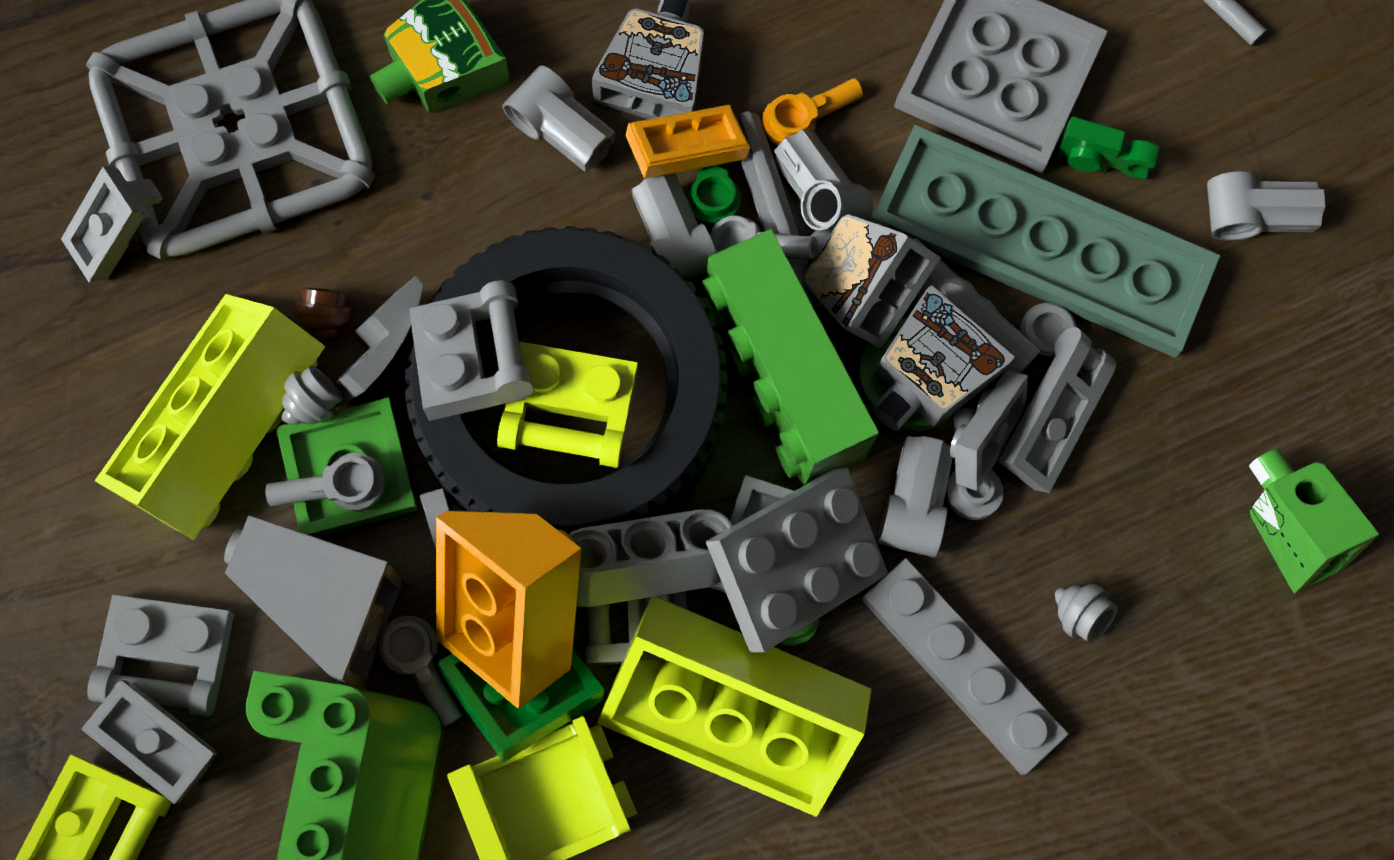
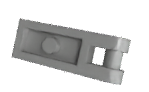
M1077 327L1065 330L1057 338L1054 345L1056 356L998 460L1000 464L1035 491L1050 493L1116 369L1114 358L1103 349H1093L1091 347V339Z

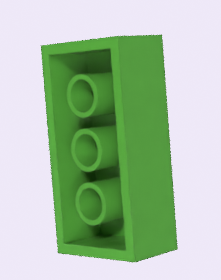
M772 229L709 256L707 276L705 280H702L705 298L703 299L714 316L717 329L722 328L730 344L729 347L725 348V352L734 373L739 379L746 376L756 394L750 397V401L759 422L764 428L772 426L781 443L780 446L776 447V453L789 478L798 476L802 486L832 469L850 468L864 461L879 432Z

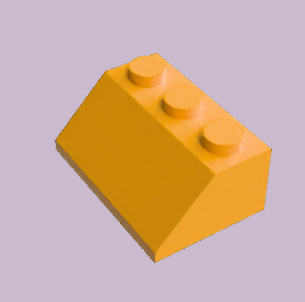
M445 511L436 517V640L516 708L520 709L571 670L582 548L575 543L569 534L562 530H557L537 514Z

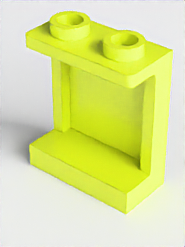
M584 716L572 720V724L550 733L504 763L499 756H496L478 765L472 766L469 764L447 774L480 860H567L631 831L627 818L636 815L637 812L624 780L613 785L603 762L614 758L600 724L589 728Z

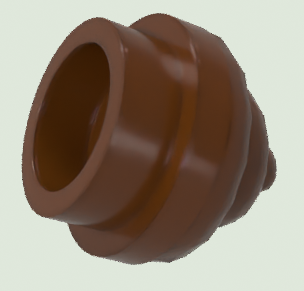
M302 288L301 301H295V314L299 316L300 324L310 331V335L325 345L329 339L338 335L340 327L347 325L351 321L353 307L347 305L348 292Z

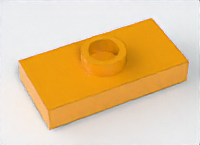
M730 105L628 123L625 135L644 179L744 160L747 158L750 149Z

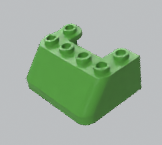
M253 671L246 701V715L250 725L263 736L301 743L277 860H420L444 736V728L434 710L421 702L347 685Z

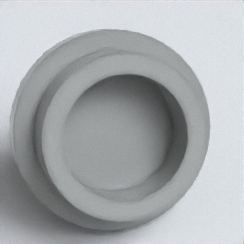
M310 365L303 372L295 371L284 383L286 393L282 399L285 409L282 414V420L293 425L303 422L316 424L321 421H328L336 414L335 406L343 399L342 394L336 385L314 366Z
M1088 584L1084 587L1073 585L1067 589H1057L1055 600L1058 605V617L1065 633L1073 639L1083 638L1088 643L1098 640L1110 627L1118 610L1117 605L1109 600V592L1097 584Z

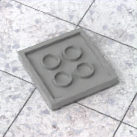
M944 0L897 96L894 108L1042 173L1108 31L1039 0Z

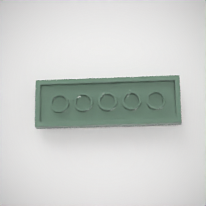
M914 125L870 221L904 233L913 240L917 238L930 251L1045 302L1058 304L1077 316L1174 358L1183 350L1220 258L1219 254L917 125Z

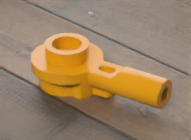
M852 78L812 98L802 92L797 95L785 94L776 98L767 105L762 116V126L765 135L772 143L779 146L786 137L798 133L801 129L815 131L816 120L863 97L861 85L855 78Z

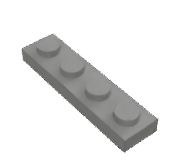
M904 559L861 599L1021 775L1027 774L1068 735L1063 727L907 559Z

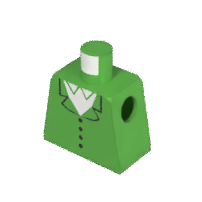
M1276 448L1261 455L1249 465L1264 489V492L1250 509L1251 518L1294 594L1344 571L1379 535L1374 526L1324 464L1314 462L1294 471L1280 448Z

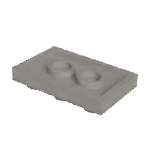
M848 468L832 469L706 541L750 652L768 651L888 574Z

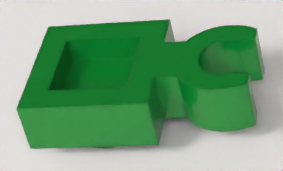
M1071 117L1059 138L1054 158L1068 162L1072 168L1082 172L1100 171L1106 173L1112 167L1119 169L1126 176L1145 180L1149 168L1153 169L1155 167L1160 146L1143 140L1128 141L1124 139L1125 131Z

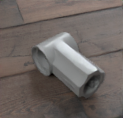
M539 66L502 106L508 118L523 133L533 139L542 137L584 172L591 168H596L607 156L609 149L616 140V132L577 102L565 81L545 66Z
M801 129L798 133L786 137L774 150L776 153L774 162L801 199V215L810 228L818 231H833L840 218L847 214L867 221L871 219L873 201L869 191L863 185L852 183L814 130Z
M1243 171L1223 173L1211 178L1207 182L1211 236L1214 239L1223 241L1243 240L1254 237L1261 232H1315L1322 225V216L1326 207L1324 189H1320L1317 182L1258 181L1256 174Z
M676 173L644 179L642 183L632 188V197L650 237V248L658 255H662L669 260L670 267L678 268L689 282L706 276L708 257L716 254V250L706 227L702 223L697 224Z
M926 436L906 437L901 450L893 495L889 494L883 511L878 544L936 557L946 523L947 508L942 506L953 459L950 455L951 446L944 443L943 440Z

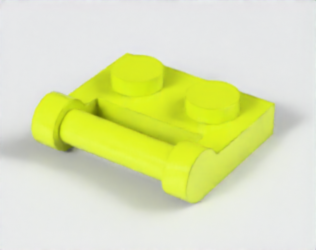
M519 342L523 366L531 372L533 392L524 399L506 403L499 425L497 446L517 450L520 444L600 459V465L618 468L635 387L638 362ZM526 409L607 422L605 434L601 435L524 421Z
M70 754L15 860H91L122 800L135 805L136 808L109 860H137L158 817L166 816L172 802L152 788L143 786L85 758Z

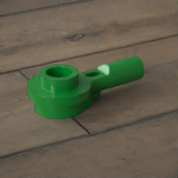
M722 164L700 168L701 170L697 172V179L693 181L687 191L686 198L696 221L703 225L715 226L721 219L736 215L740 209L741 195L739 188L728 177V171L722 168Z

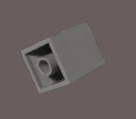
M248 515L243 530L236 529L227 544L224 561L228 564L225 574L327 674L347 686L365 689L379 652L380 636L384 628L390 623L405 581L386 561Z

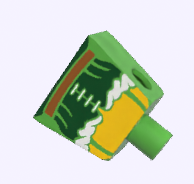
M421 0L390 25L384 33L394 62L370 75L373 85L386 104L414 90L429 113L439 112L510 83L506 57L466 0Z

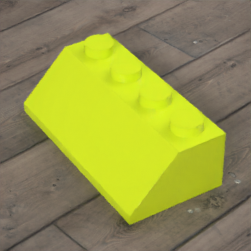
M225 294L95 481L194 540L201 530L207 528L214 521L220 509V501L232 483L240 479L248 471L253 460V452L266 433L274 430L282 421V414L285 410L282 404L283 396L286 393L284 388L285 381L295 371L303 372L310 365L317 367V358L325 346L276 308Z
M654 596L650 598L597 724L817 817L865 734L872 689L775 647L766 652H750L742 633ZM643 651H646L663 659L640 660Z

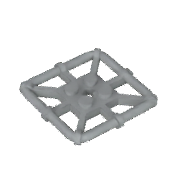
M245 0L202 15L196 10L185 14L186 20L117 42L100 53L93 52L86 63L87 68L90 70V90L110 147L106 151L110 166L113 165L114 168H118L126 181L144 179L140 166L180 152L185 161L189 177L163 224L159 225L153 205L149 204L144 207L151 218L147 223L139 225L137 228L139 236L147 246L148 254L165 260L169 256L188 255L257 230H261L262 234L276 230L275 224L346 200L359 193L362 189H369L375 179V174L372 172L371 152L349 92L352 90L350 79L346 72L340 71L321 16L311 0ZM280 12L256 57L220 68L209 37L210 35ZM300 23L320 78L315 83L280 94L272 72ZM195 41L206 74L168 86L121 65ZM112 83L165 105L174 130L138 143L131 142ZM329 102L350 160L345 161L296 140L288 116ZM229 113L243 114L245 118L237 122L239 130L234 133H229L224 126L218 127L219 122L223 120L225 115ZM295 160L337 178L268 203L257 172ZM239 178L243 179L251 202V209L185 231L207 189Z

